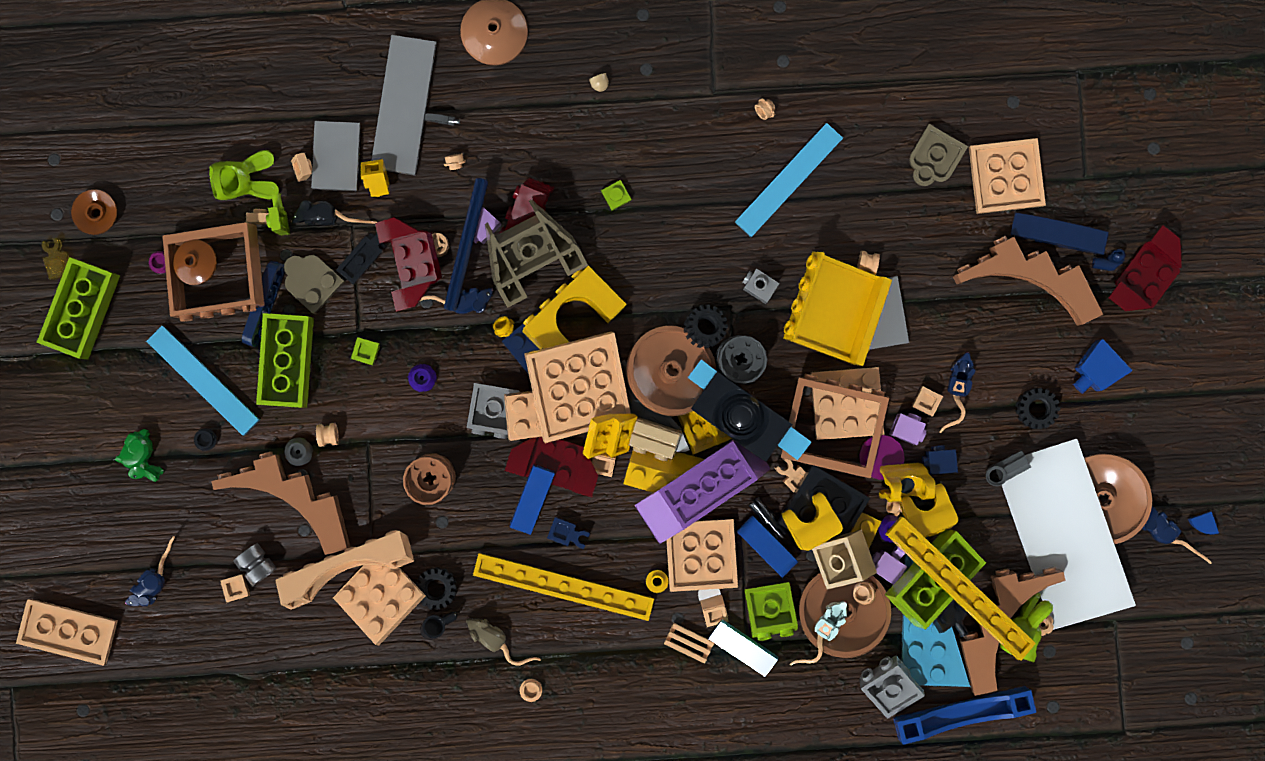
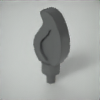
M425 114L424 121L452 126L460 124V120L455 119L453 116Z

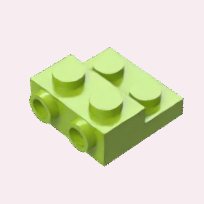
M789 582L745 589L752 638L757 637L759 641L771 639L773 634L780 633L781 637H788L794 634L793 631H797L798 624Z

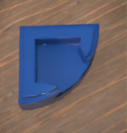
M1210 511L1188 518L1190 524L1202 533H1219L1213 514Z

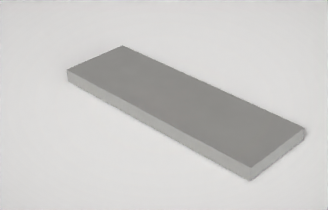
M391 35L371 160L383 159L386 171L416 176L437 45L434 41Z

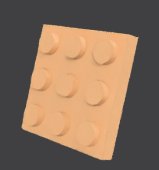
M1038 138L969 147L977 214L1043 207L1046 205Z
M879 367L811 372V375L818 376L817 381L826 382L827 379L840 381L839 386L849 387V384L862 386V391L870 393L872 389L881 391ZM812 388L816 440L873 436L880 403ZM883 423L881 435H884V423Z
M734 519L696 521L667 539L670 592L738 588Z
M363 565L333 599L370 640L379 646L426 595L400 567L391 569L380 565Z

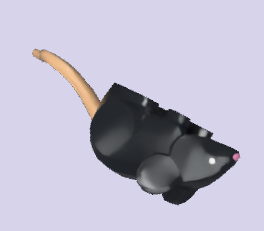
M308 200L301 202L291 219L292 223L305 222L308 226L315 225V223L319 225H334L336 216L347 222L377 223V221L348 218L337 211L329 202L318 201L312 203Z

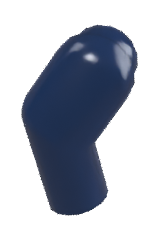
M1116 249L1106 259L1094 257L1092 268L1114 271L1125 261V251Z

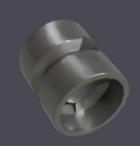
M258 543L233 560L240 571H246L245 577L252 586L277 569L269 558H264L265 552Z

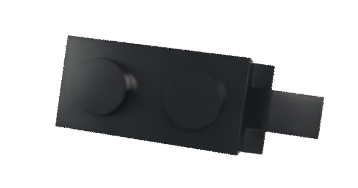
M370 233L361 240L336 270L351 284L355 285L380 257L387 246L379 243L378 234L374 236Z

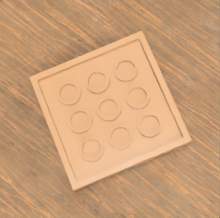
M611 331L525 353L541 434L545 443L588 432L591 418L608 414H631L614 332Z

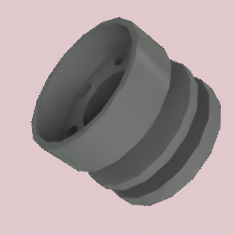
M736 335L728 337L720 344L715 360L717 368L722 375L735 383L745 384L755 381L762 375L766 369L767 356L765 349L759 341L752 337ZM743 353L742 357L745 358V361L737 365V360L734 357Z

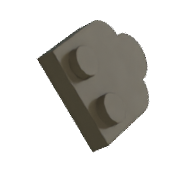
M928 124L909 157V163L914 169V181L920 186H928L934 181L943 182L948 180L968 146Z
M314 255L304 258L292 256L284 264V270L288 275L285 279L286 289L313 314H316L345 283L324 261Z

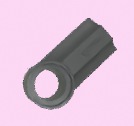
M1022 450L1006 459L990 465L986 470L987 482L992 486H1001L1007 480L1031 468V465ZM992 470H1000L1003 473L1002 478L998 481L992 480L989 476Z

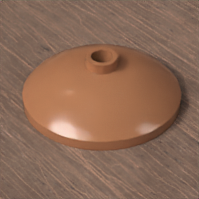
M508 0L478 1L464 15L460 29L462 43L466 51L475 60L487 65H502L515 59L524 49L528 37L527 22L523 13ZM494 24L497 26L495 31L489 30L490 25Z

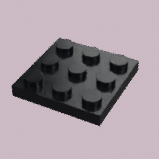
M810 465L783 512L792 510L800 521L804 523L811 522L816 516V508L813 504L812 496L821 492L828 500L843 527L841 533L832 537L835 538L851 532L870 498L820 468ZM781 514L777 523L788 529Z

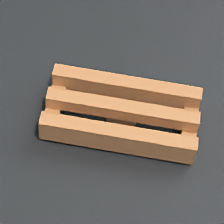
M673 622L664 644L705 663L714 642ZM675 629L707 644V647L704 648L675 634ZM671 638L703 652V656L670 641Z

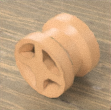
M433 233L437 257H442L449 251V241L444 235Z
M861 251L857 268L876 275L880 254L874 253L870 255L866 251Z
M330 423L329 426L322 424L316 426V438L319 447L329 443L338 445L339 435L336 423Z

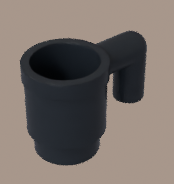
M450 612L443 617L436 615L427 617L420 626L421 635L427 640L437 639L444 633L445 626L457 619V613Z

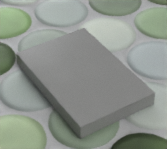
M315 121L312 189L358 191L360 123Z
M898 276L889 278L892 279L869 350L909 343Z

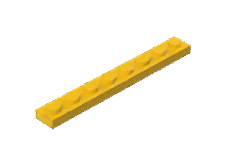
M899 517L886 532V535L1001 645L1017 660L1022 661L1036 643L904 517Z
M482 553L478 554L473 576L646 621H649L654 602L652 597Z

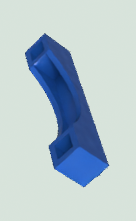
M1026 686L896 716L893 717L898 740L904 745L965 725L1016 718L1037 712L1032 691Z

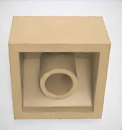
M862 529L832 538L812 549L826 589L864 581L877 573Z

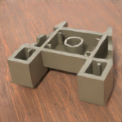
M533 200L529 202L536 215L495 236L488 223L485 224L492 279L507 308L527 298L519 279L559 259L568 276L588 266L573 236Z

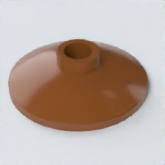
M88 190L81 193L75 199L71 215L74 224L79 230L87 234L98 235L105 233L114 225L117 218V206L109 194L101 190ZM99 209L100 215L95 217L94 211Z
M189 240L183 243L174 256L173 265L175 273L186 284L200 285L205 283L216 270L217 257L214 249L202 240ZM193 258V264L190 265V259Z

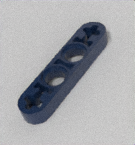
M270 261L265 268L262 277L265 306L256 307V311L250 312L242 334V342L244 344L256 347L261 341L263 313H271L285 272L284 264Z

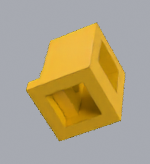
M384 160L361 162V179H363L365 189L369 188L371 197L389 194V179Z

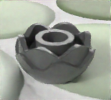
M294 438L286 444L284 455L292 465L301 466L311 460L313 447L304 438Z

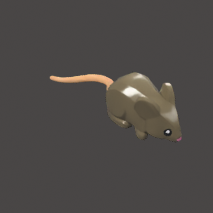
M466 619L474 642L479 641L492 652L502 649L506 660L512 665L520 666L533 660L541 661L537 657L519 662L513 661L505 644L506 635L500 628L492 626L487 619Z

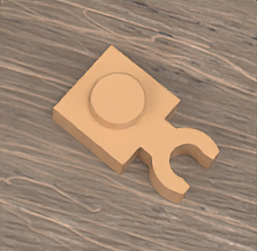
M783 458L787 463V467L781 470L776 465L774 468L781 475L787 476L783 482L794 493L806 472L799 465L793 469L792 461Z

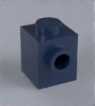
M944 445L931 446V451H925V456H922V464L927 468L929 474L958 472L956 449L945 450Z

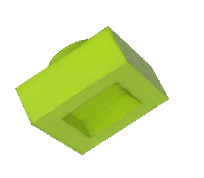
M621 180L601 190L611 211L631 201Z
M357 337L351 359L374 366L380 344Z

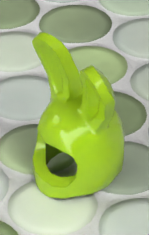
M261 150L244 161H221L210 165V182L215 199L228 200L249 194L271 200L272 194L279 193L277 184L269 181H250L249 174L271 167L274 162L272 152Z
M1039 592L1022 604L1018 617L1011 619L1036 643L1023 658L1030 662H1035L1037 657L1036 650L1042 634L1039 625L1053 611V604L1046 600L1041 601L1035 607L1041 596ZM1000 644L1001 649L1011 654L1003 645Z

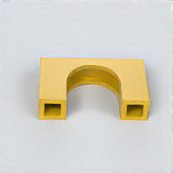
M587 266L584 270L581 269L571 276L574 280L569 285L566 283L561 285L555 292L557 296L552 301L548 298L539 307L541 311L536 316L531 314L523 322L525 327L522 332L540 350L568 343L569 341L561 334L556 324L557 311L565 303L570 301L585 302L607 323L622 311L627 304Z

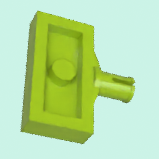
M281 193L272 194L273 207L268 208L269 214L266 215L267 226L281 236L289 235L287 212L284 211L282 206Z

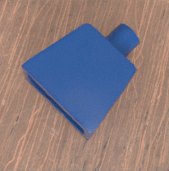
M1098 339L1075 366V370L1081 377L1073 385L1082 394L1090 387L1095 391H1102L1129 374L1132 369L1104 339Z

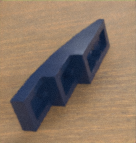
M1015 213L1011 236L1058 245L1061 248L1104 255L1109 232L1063 221Z

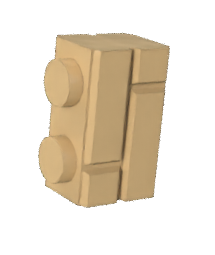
M639 417L636 420L629 445L633 446V451L646 454L648 451L654 453L655 458L668 461V458L673 459L682 431Z

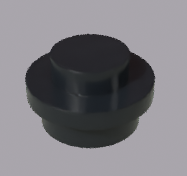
M208 428L200 429L194 436L195 446L202 451L213 449L217 443L215 432Z

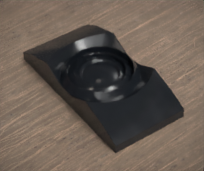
M718 371L691 408L702 418L765 462L793 425Z

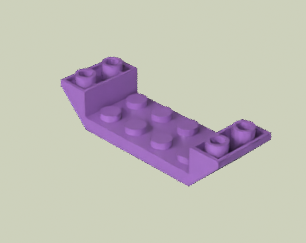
M733 439L727 445L634 506L660 544L751 485L771 468L767 462Z

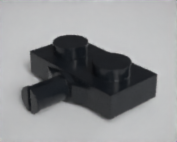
M953 599L933 621V624L939 633H944L952 626H955L960 636L964 637L969 634V631L962 621L969 613Z

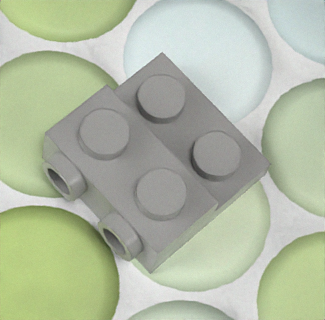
M474 383L467 428L472 429L471 433L485 435V431L494 432V437L507 439L504 394L519 393L520 391Z
M897 655L892 658L889 656L883 658L878 667L873 670L871 668L864 670L859 678L860 689L887 719L925 696L924 690L911 677L910 670Z

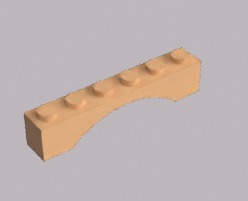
M390 531L382 538L370 539L362 546L347 548L344 550V553L327 556L324 558V561L310 563L301 570L283 574V577L275 580L280 603L282 606L292 610L312 602L318 591L329 580L347 569L361 565H380L396 569L414 562L408 536L401 531Z

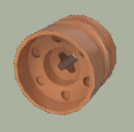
M437 453L425 454L412 461L406 468L403 476V487L407 495L414 502L422 505L435 504L446 497L453 489L456 481V472L452 463L445 456ZM430 473L431 475H436L433 483L432 480H427L426 478Z

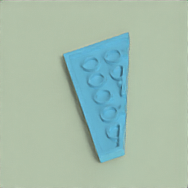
M905 553L904 565L908 569L914 561ZM903 614L901 661L910 670L911 677L919 685L970 687L953 628L951 627L944 633H939L932 622L925 630L914 626Z

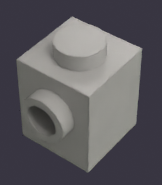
M758 269L754 273L749 271L742 282L745 284L744 291L765 304L779 285L777 281Z

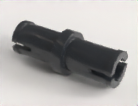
M759 496L753 499V503L750 502L748 506L759 517L762 526L765 525L775 536L776 540L782 538V534L785 535L788 530L777 523L776 513L770 511Z

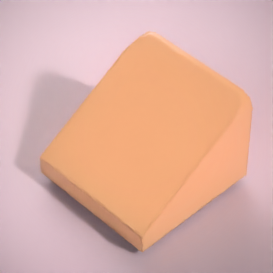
M603 453L593 457L592 464L597 474L612 477L616 456L611 458L607 453Z
M722 595L700 601L707 627L718 625L722 619L729 622Z

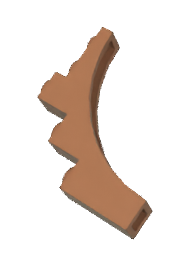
M1004 236L994 241L995 246L989 249L993 256L992 258L990 254L977 259L979 264L973 267L967 264L957 269L959 274L953 276L956 284L985 276H1009L1026 280L1054 296L1069 312L1077 326L1103 315L1080 266L1072 268L1071 265H1067L1058 270V275L1047 251L1039 253L1037 250L1026 255V260L1015 237L1007 239Z
M273 452L260 454V459L253 461L255 470L253 466L239 469L240 474L232 476L231 472L217 475L218 480L211 481L213 490L230 487L252 488L268 492L283 499L297 509L310 523L319 538L325 555L351 547L338 496L331 497L329 492L318 495L317 501H315L309 475L302 476L301 472L288 475L289 480H287L280 455H273Z
M1056 567L1043 569L1041 574L1034 575V572L1021 574L1020 578L1017 579L1016 573L1009 571L1008 568L995 571L996 575L991 576L997 601L994 604L1011 619L1018 608L1033 595L1048 586L1066 581L1064 572L1060 569L1057 570ZM980 624L981 634L970 632L964 638L959 639L971 689L975 696L997 691L995 663L999 642Z

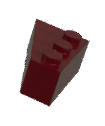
M530 177L521 186L517 185L513 194V198L516 201L513 207H509L505 217L508 220L506 228L502 227L500 233L536 215L529 202L530 200H533L545 211L549 194H552L554 187Z

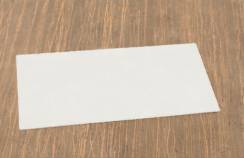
M1074 439L1025 455L1031 468L1007 480L1002 484V488L1031 571L1034 572V575L1043 573V569L1056 567L1057 570L1060 569L1064 572L1066 581L1048 586L1039 592L1042 601L1046 600L1053 604V611L1050 613L1053 619V630L1136 606L1078 440ZM996 469L1000 480L1003 476V473L1000 470Z

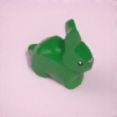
M142 429L139 432L129 433L125 439V445L120 455L116 456L115 461L122 463L130 469L128 472L130 478L142 479L147 477L157 482L160 475L164 473V470L161 467L147 463L153 453L152 441L148 437L149 430Z

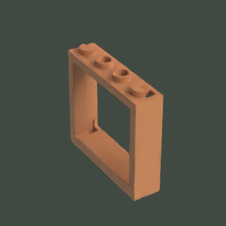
M245 222L163 236L170 317L180 318L181 322L192 321L195 316L213 318L215 313L233 315L235 310L253 312L257 310L256 307L265 306L256 225ZM244 237L250 300L186 309L184 282L176 275L173 265L174 256L178 248L189 240H202L208 243Z
M804 374V378L799 377L789 422L793 424L792 428H795L804 386L878 402L880 407L866 466L804 452L796 460L786 451L782 450L781 458L871 478L889 397L884 396V391L872 389L870 393L862 391L863 387L859 385L849 384V387L839 386L840 381L827 379L826 382L817 381L818 376Z

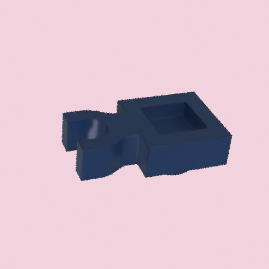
M555 517L547 539L566 546L572 541L577 547L584 549L585 544L580 543L578 538L581 535L589 537L590 532L584 530L575 531L576 524Z

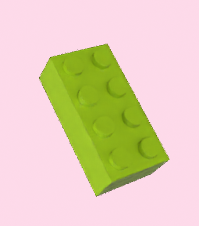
M69 257L37 343L73 357L88 360L121 275Z
M263 313L256 405L307 408L314 318L309 316Z
M947 529L931 543L969 580L986 564L957 531ZM915 562L885 593V596L914 626L925 630L953 600Z

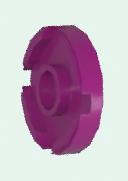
M886 435L880 436L871 475L872 478L884 480L883 475L880 473L881 466L904 463V451L900 443ZM872 437L867 439L860 448V465L866 466Z

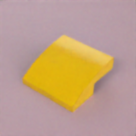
M694 411L677 416L692 454L699 453L732 439Z
M620 413L591 418L583 454L589 459L603 453H607L612 458L629 452V442L638 417L635 414Z

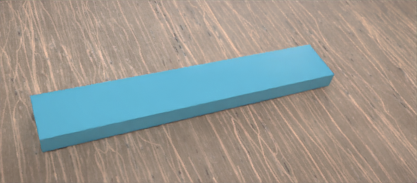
M826 123L735 223L752 237L836 147L843 137Z
M162 325L146 341L243 436L260 421L165 326Z
M701 359L688 378L704 390L717 371ZM790 427L778 446L798 460L811 441Z

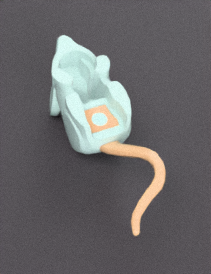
M846 601L832 602L827 605L826 612L816 623L814 629L818 634L817 657L811 660H795L790 665L795 663H815L821 658L823 654V639L831 641L838 634L840 626L846 622Z

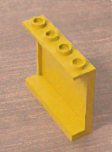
M812 252V255L808 257L806 262L807 269L805 275L799 282L800 290L797 298L792 303V313L790 319L785 324L783 339L853 365L863 366L892 279L873 275L825 256L823 252Z

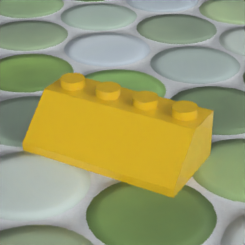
M632 451L623 484L654 493L704 459L676 451L673 459L668 458V461H662L655 458L654 453L647 451L646 454Z

